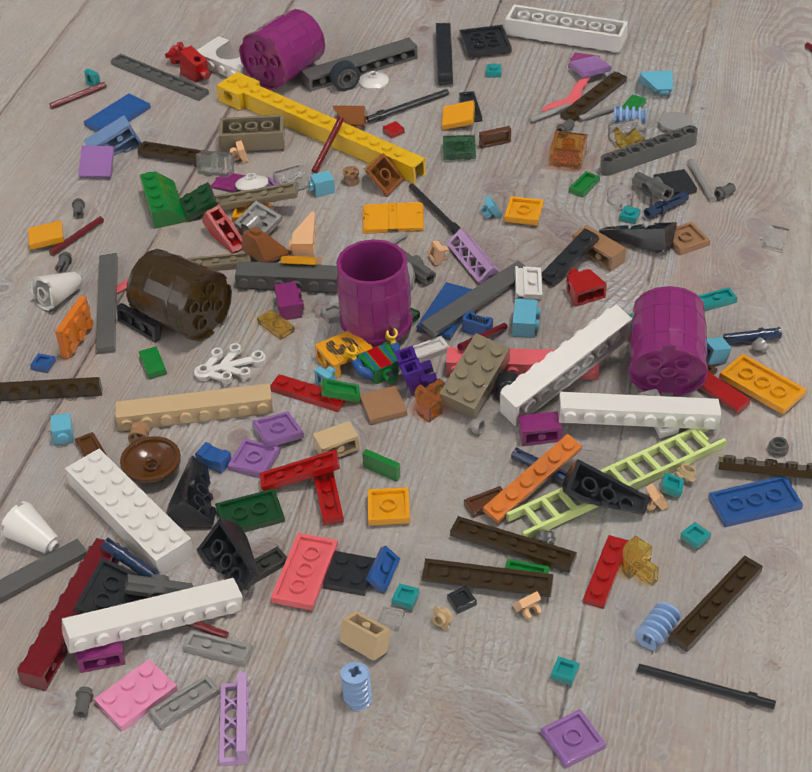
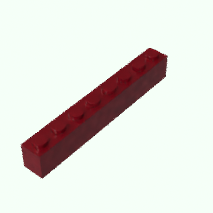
M96 538L94 543L89 546L85 558L79 563L75 575L70 578L68 586L64 593L60 595L56 607L49 613L44 627H41L37 639L28 649L27 656L19 664L17 674L22 685L43 691L48 689L69 652L62 634V619L79 615L73 612L74 606L102 557L119 564L115 561L116 558L100 548L105 541L104 539Z

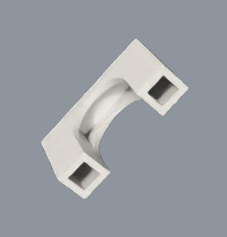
M218 36L197 50L207 59L208 70L227 78L236 72L249 76L241 63L240 57L230 60L223 59L231 54L229 40Z

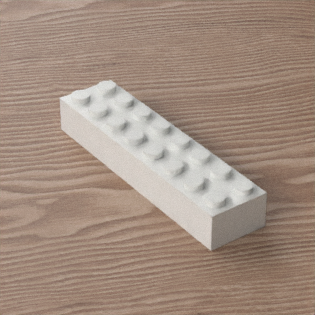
M513 5L505 19V32L507 35L549 41L555 44L561 43L569 46L574 45L582 48L620 53L627 38L628 22L521 5Z
M617 304L612 308H607L600 317L592 319L587 327L583 330H578L570 340H565L554 352H549L541 362L533 364L528 372L520 374L511 385L504 386L500 392V412L515 427L518 426L519 415H528L536 412L628 341L632 318Z
M100 449L95 450L65 468L69 485L151 568L164 575L194 556L191 538Z

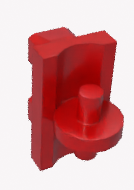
M177 42L176 45L170 47L165 57L170 59L171 64H179L180 51L187 47H184L183 42Z

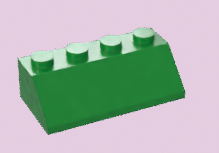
M156 171L140 174L143 194L154 228L188 222L175 182Z

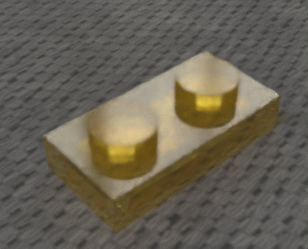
M272 309L257 317L258 324L280 340L295 332L294 326Z

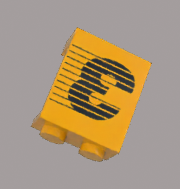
M346 331L315 344L316 359L325 369L329 366L336 369L333 375L339 378L341 377L340 365L352 360L344 355L346 348L353 353L350 346L354 344L357 347V353L355 354L357 355L373 347L363 338Z

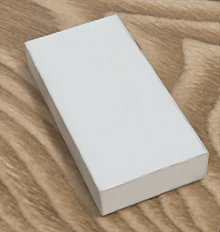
M442 336L413 346L420 362L447 353V347H449Z

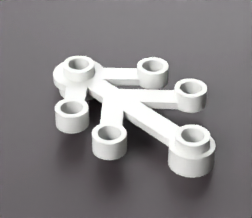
M233 343L229 347L230 352L220 364L215 365L218 360L223 358V351L221 348H214L211 351L212 357L206 364L196 367L194 373L200 381H208L212 378L221 381L223 384H230L233 380L232 374L239 376L241 379H248L251 376L248 367L240 369L235 367L251 363L254 367H262L266 364V356L262 351L257 350L249 357L233 361L241 353L240 344Z

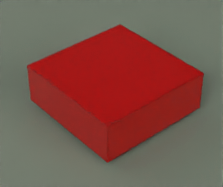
M394 121L383 126V132L394 138L405 133V128Z

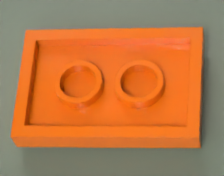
M79 296L55 330L62 359L69 360L80 342L84 340L89 329L93 326L90 306L85 296Z

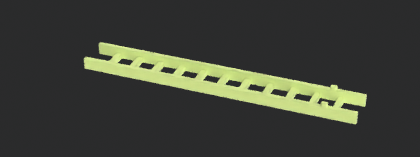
M691 428L600 471L609 476L612 475L615 479L634 489H638L663 477L665 472L670 474L676 471L682 464L689 465L726 448L727 440L723 438L709 444V438L704 434L708 429ZM694 438L703 448L694 452L684 441ZM678 445L687 456L677 459L668 449ZM661 452L671 463L661 467L652 456ZM645 460L654 471L645 475L635 464ZM629 468L638 478L627 482L619 471ZM559 488L507 512L506 520L510 522L526 514L536 526L523 531L522 535L533 538L537 535L538 530L550 531V529L599 506L587 503L577 506L563 492V489ZM560 498L570 508V510L561 514L550 504ZM543 506L553 517L544 522L534 513V510Z

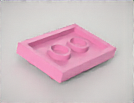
M148 659L94 698V701L123 732L147 714L148 710L160 704L178 690L177 685Z

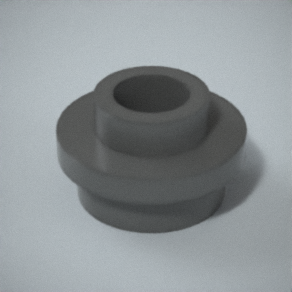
M774 437L769 442L768 449L775 455H784L788 452L789 445L785 438Z
M538 530L537 535H535V539L551 544V541H556L553 531Z

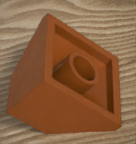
M333 105L336 115L343 117L346 124L360 130L366 128L367 110L365 106Z
M384 153L376 157L364 168L366 174L386 197L404 179Z
M255 227L243 232L242 251L260 262L271 263L281 259L282 256L291 255L288 249L259 228Z

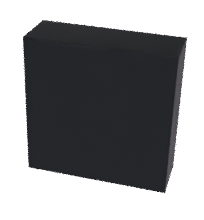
M466 586L447 594V600L458 614L477 605V600Z

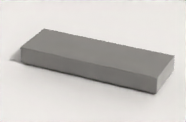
M191 630L182 649L186 653L245 668L253 652V645Z
M205 675L148 710L149 715L158 727L163 730L220 694L219 688L208 675Z

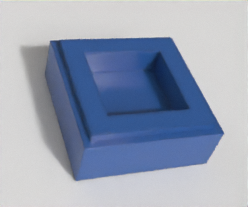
M38 353L30 364V368L34 371L48 373L55 364L56 358L55 356Z

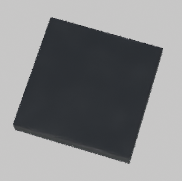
M685 169L653 175V178L658 176L663 181V184L673 188L674 194L672 196L682 191H686L688 194L697 193V187Z

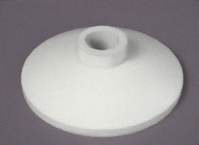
M376 71L361 75L359 85L369 90L381 89L389 83V78L386 74Z
M249 173L237 180L235 185L240 191L262 188L268 185V179L255 173Z

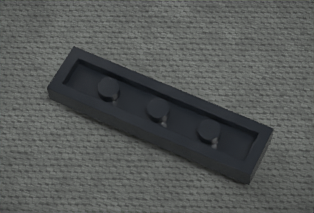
M584 228L541 273L542 281L554 287L599 241V236Z

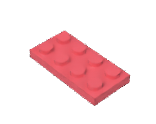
M297 533L271 595V603L313 611L333 555L337 551L338 540Z

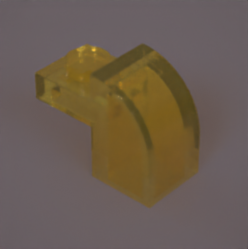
M618 127L612 130L616 135L614 139L617 141L615 145L618 149L645 140L636 128L626 135Z
M636 535L623 548L621 568L629 580L636 575L640 580L653 586L658 581L659 567L650 562L652 546Z

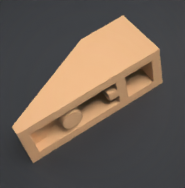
M311 212L293 232L292 240H289V250L293 251V256L314 257L315 212Z

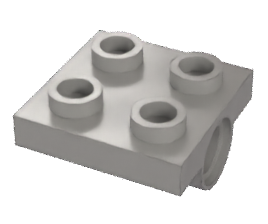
M255 201L234 222V225L243 232L256 227L269 234L283 219L280 214Z

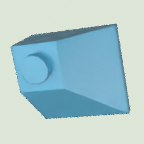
M673 71L641 72L637 82L655 93L668 95L673 90Z

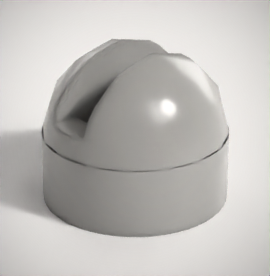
M761 337L752 343V350L756 354H762L769 349L767 342Z
M479 418L471 420L469 423L470 431L474 434L482 435L485 430V420Z

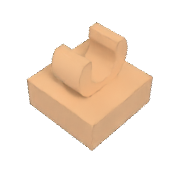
M242 140L235 142L237 148L233 147L230 149L231 155L236 154L233 155V161H238L241 158L242 163L249 162Z
M432 241L427 256L434 265H441L442 261L447 260L444 253L450 250L447 246H442L439 241Z
M653 482L646 486L649 493L645 495L650 497V503L647 506L649 511L654 510L657 506L662 511L669 507L661 491Z
M535 592L512 605L516 612L523 609L524 618L529 619L532 617L529 613L530 608L535 611L536 615L541 612L540 606L536 604V602L541 600L538 592Z

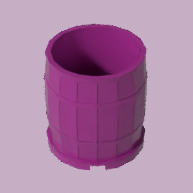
M299 9L289 10L268 21L255 32L248 33L243 37V42L239 47L241 63L249 77H254L260 81L261 87L268 90L279 89L285 82L301 74L302 70L309 68L324 55L325 38L320 25L311 15Z
M364 240L347 246L339 254L336 262L337 294L341 313L339 320L342 330L344 332L349 331L351 334L363 338L374 347L388 341L385 337L387 330L390 336H394L393 329L395 328L398 331L396 341L402 339L410 331L413 323L410 275L405 252L398 245L386 240Z
M665 286L646 291L635 300L630 331L631 362L629 372L631 382L637 388L644 392L657 389L660 396L662 393H673V396H682L696 391L705 383L708 372L706 362L707 325L704 303L696 293L685 288Z

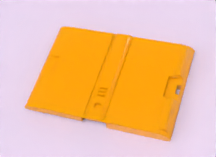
M423 203L365 204L362 206V233H388V229L424 230Z

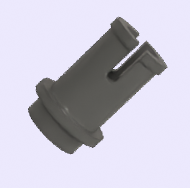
M567 119L563 124H559L556 128V133L559 136H565L569 130L574 128V121Z
M728 183L723 187L719 186L715 189L714 195L717 199H725L727 195L736 191V187L733 183Z
M76 198L72 202L73 216L81 219L84 216L85 202L81 198Z
M64 251L59 254V260L55 266L56 271L59 269L58 273H65L68 264L72 262V255L69 252Z
M83 686L75 693L77 699L73 715L78 718H86L88 716L90 700L94 697L92 689Z

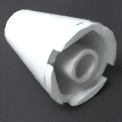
M76 272L37 276L30 283L31 293L34 300L38 299L40 302L37 305L43 310L49 311L81 287L82 278Z
M22 501L23 505L20 507L15 505L3 519L2 525L4 529L3 531L0 529V533L5 538L44 554H49L58 549L60 545L59 537L28 501Z

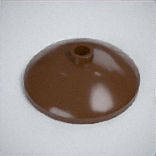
M158 436L145 437L134 441L126 447L120 458L122 471L131 480L141 483L158 482L169 477L177 470L181 462L178 446L170 439Z

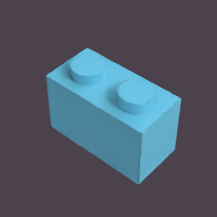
M515 299L512 337L535 338V330L539 331L540 320L537 318H540L541 307H537L538 300Z

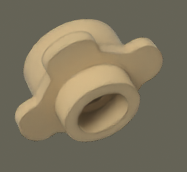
M682 464L681 467L677 468L678 472L676 475L679 478L684 479L685 482H695L696 478L694 477L697 475V470L693 466Z
M435 606L431 621L436 626L447 631L450 628L449 623L452 622L453 615L448 608Z

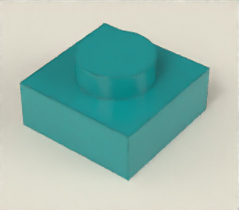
M486 64V78H501L502 64Z
M89 68L84 70L86 84L94 86L100 83L98 72Z
M624 206L619 215V221L636 224L641 209Z
M665 472L662 477L660 491L680 498L684 479Z
M694 522L681 532L680 538L697 550L711 538V533Z
M399 583L391 599L392 605L413 610L420 595V589Z
M558 656L551 671L550 679L572 686L579 671L580 663Z

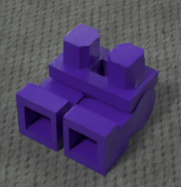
M413 345L395 351L400 370L410 394L415 397L424 393H431L429 387L439 384L431 361L427 360L420 363Z

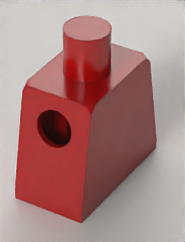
M190 45L180 51V74L194 82H199L202 79L208 80L211 77V72L207 70V59L193 46Z
M572 268L568 272L566 288L575 307L606 298V282L591 269L578 271L577 268Z

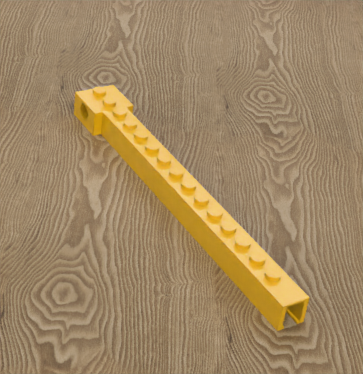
M239 72L234 73L216 85L218 101L240 111L246 108L261 116L283 115L286 127L324 144L337 121L335 118L260 86V81ZM344 122L331 147L366 163H370L384 153L404 179L411 183L417 182L416 174L421 176L426 174V160L424 157Z

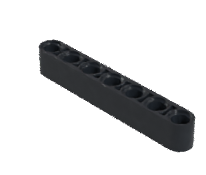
M436 23L438 85L453 84L450 23Z

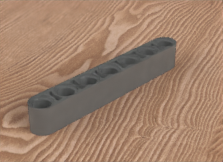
M687 125L603 154L600 161V173L605 176L613 175L693 147L697 142L698 128L693 125Z

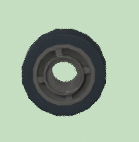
M343 60L332 67L329 77L332 84L338 90L347 91L353 89L358 84L360 72L351 61Z

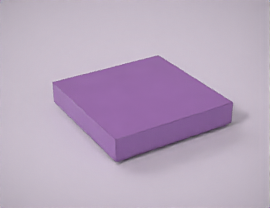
M597 55L569 62L570 68L583 78L611 71V66Z
M82 145L78 176L80 178H112L115 148L113 146Z
M288 411L252 421V427L267 448L304 438V432Z
M244 438L227 465L228 470L260 478V472L272 468L281 452L280 447L273 446L267 448L262 442Z
M581 709L540 729V734L565 769L606 749V743Z

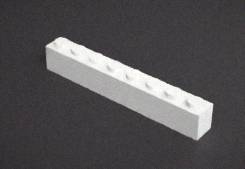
M560 392L558 402L559 423L718 430L721 419L719 399Z
M234 578L63 618L62 634L69 654L142 635H149L154 632L193 624L198 621L234 614L241 611L242 594Z

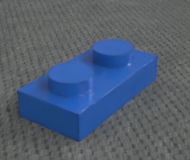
M386 545L381 547L366 580L380 593L386 591L401 558Z

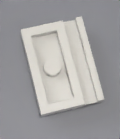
M515 266V298L522 296L525 299L541 300V268L524 266L523 268H518V266Z

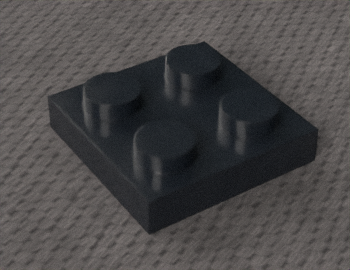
M335 551L323 581V588L365 596L369 586L366 578L375 558Z

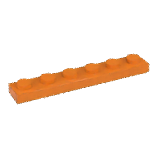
M567 433L483 507V512L499 524L506 517L507 512L516 509L582 450V445Z

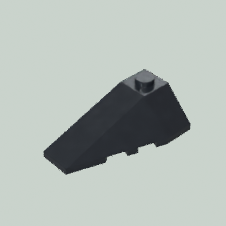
M677 222L654 223V225L647 227L644 224L631 226V228L628 225L607 226L600 229L599 232L603 235L661 253L666 252V249L672 247Z
M193 455L189 458L171 497L166 514L181 528L212 527L216 510L211 504L213 494L209 492L208 487L211 484L208 466Z
M579 459L567 470L562 483L563 492L582 503L640 515L645 514L650 500L649 496Z
M220 518L197 548V551L208 566L215 568L220 574L227 575L229 579L234 578L239 587L248 591L260 575L248 537L239 523Z

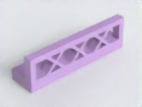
M459 229L447 242L449 248L479 284L484 283L490 275L494 276L501 272L471 235L462 229ZM460 238V246L454 247V244ZM464 249H468V256H463ZM472 259H477L476 266H471ZM480 269H486V272L479 277Z
M247 672L237 673V682L221 684L220 766L248 764L249 683ZM237 690V696L233 700L226 696V691ZM233 707L237 710V715L231 720L226 716V713ZM234 727L237 730V735L230 739L225 733ZM231 747L236 749L237 757L225 758V753Z

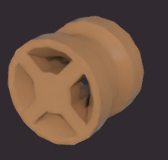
M348 166L343 169V182L345 185L356 186L359 184V169L357 167Z
M141 421L133 422L128 434V441L133 443L136 440L148 437L149 426Z

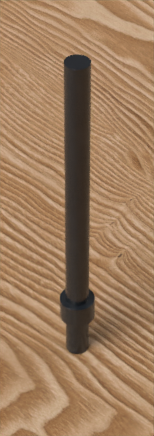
M444 89L386 110L381 109L375 114L366 116L367 122L377 119L382 120L388 115L449 95V90Z
M414 183L409 185V189L448 226V230L452 234H455L460 229V226L456 222H452Z
M640 663L638 665V673L744 701L746 705L753 707L758 705L773 710L775 708L776 700L758 696V693L752 691L746 693Z

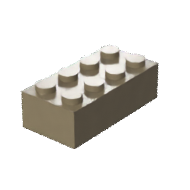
M266 115L220 118L219 143L221 152H230L231 148H237L235 142L242 140L245 151L285 149L284 116Z
M475 333L439 393L440 404L471 419H475L494 388L499 374L503 372L510 360V348Z

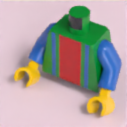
M395 328L393 329L394 336H390L388 330L385 335L386 339L391 342L390 345L387 342L355 355L357 347L354 344L350 346L353 353L348 348L345 349L344 355L352 359L351 363L360 377L369 379L375 384L384 381L393 384L397 381L399 364L395 351L400 350L399 342L396 343L398 331Z

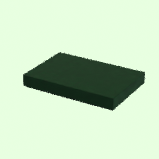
M275 488L215 503L219 519L222 518L239 523L244 532L285 522Z

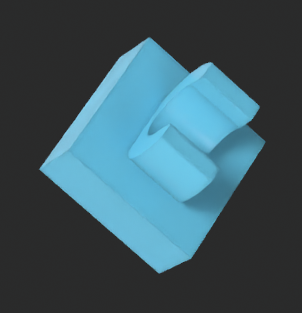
M489 195L484 198L487 205L482 206L480 209L485 218L488 219L494 215L498 219L502 216L498 205Z
M320 366L314 370L315 383L321 386L322 378L336 380L337 377L333 375L336 369L331 366L327 367L326 370Z

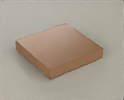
M692 222L676 227L672 248L679 255L710 246V240Z
M396 385L360 394V401L370 425L408 416L407 409Z

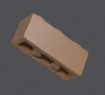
M588 225L572 234V241L584 228L597 234L599 241L584 256L609 271L614 270L625 262L626 248Z

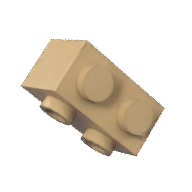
M349 421L313 433L314 448L318 455L336 449L339 457L360 450L359 436Z
M356 610L342 619L339 641L374 661L388 652L391 629Z

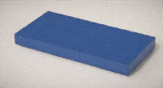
M128 93L86 119L84 126L97 132L122 116H125L128 122L149 110L151 106L150 103Z
M446 282L418 323L417 331L427 333L420 327L422 321L473 289ZM462 319L437 336L451 340L462 323Z
M786 476L714 491L708 495L724 527L793 512L803 508V503Z

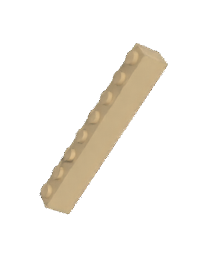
M270 383L116 402V422L119 431L130 430L131 424L136 421L144 422L149 428L273 413Z

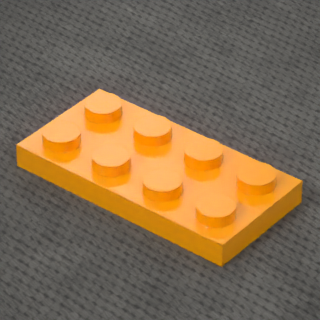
M741 354L719 374V379L782 415L803 398L807 391L806 388L745 354Z

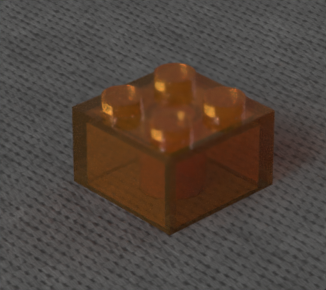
M555 130L550 146L549 165L582 169L587 151L588 134Z

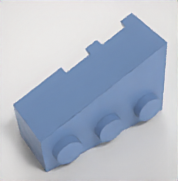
M125 116L120 117L84 139L86 146H113L115 148L114 156L119 152H129L130 149L140 147L142 144Z

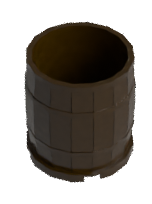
M154 249L138 259L132 268L127 281L126 297L129 306L147 318L172 331L182 333L187 339L202 341L211 337L215 333L213 329L217 324H222L226 319L231 305L232 288L231 285L227 284V277L223 273L210 270L206 266L183 256L161 249Z

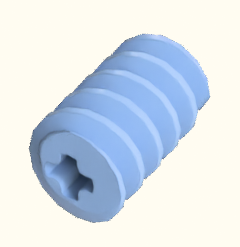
M615 105L614 125L618 121H620V125H623L626 121L627 126L632 122L633 127L637 123H639V127H642L644 123L646 124L647 107L642 112L641 107L636 111L635 106L629 110L628 105H626L623 110L622 105L618 109Z
M666 602L657 603L640 627L637 628L635 632L637 641L643 647L655 651L657 646L662 645L668 634L673 630L672 628L681 619L679 610Z
M350 662L343 666L340 673L343 699L352 710L360 711L367 708L372 702L370 672L364 664Z

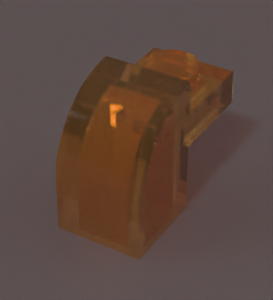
M440 378L429 384L426 388L419 385L415 390L416 413L429 423L443 413L442 399L439 393L445 382Z

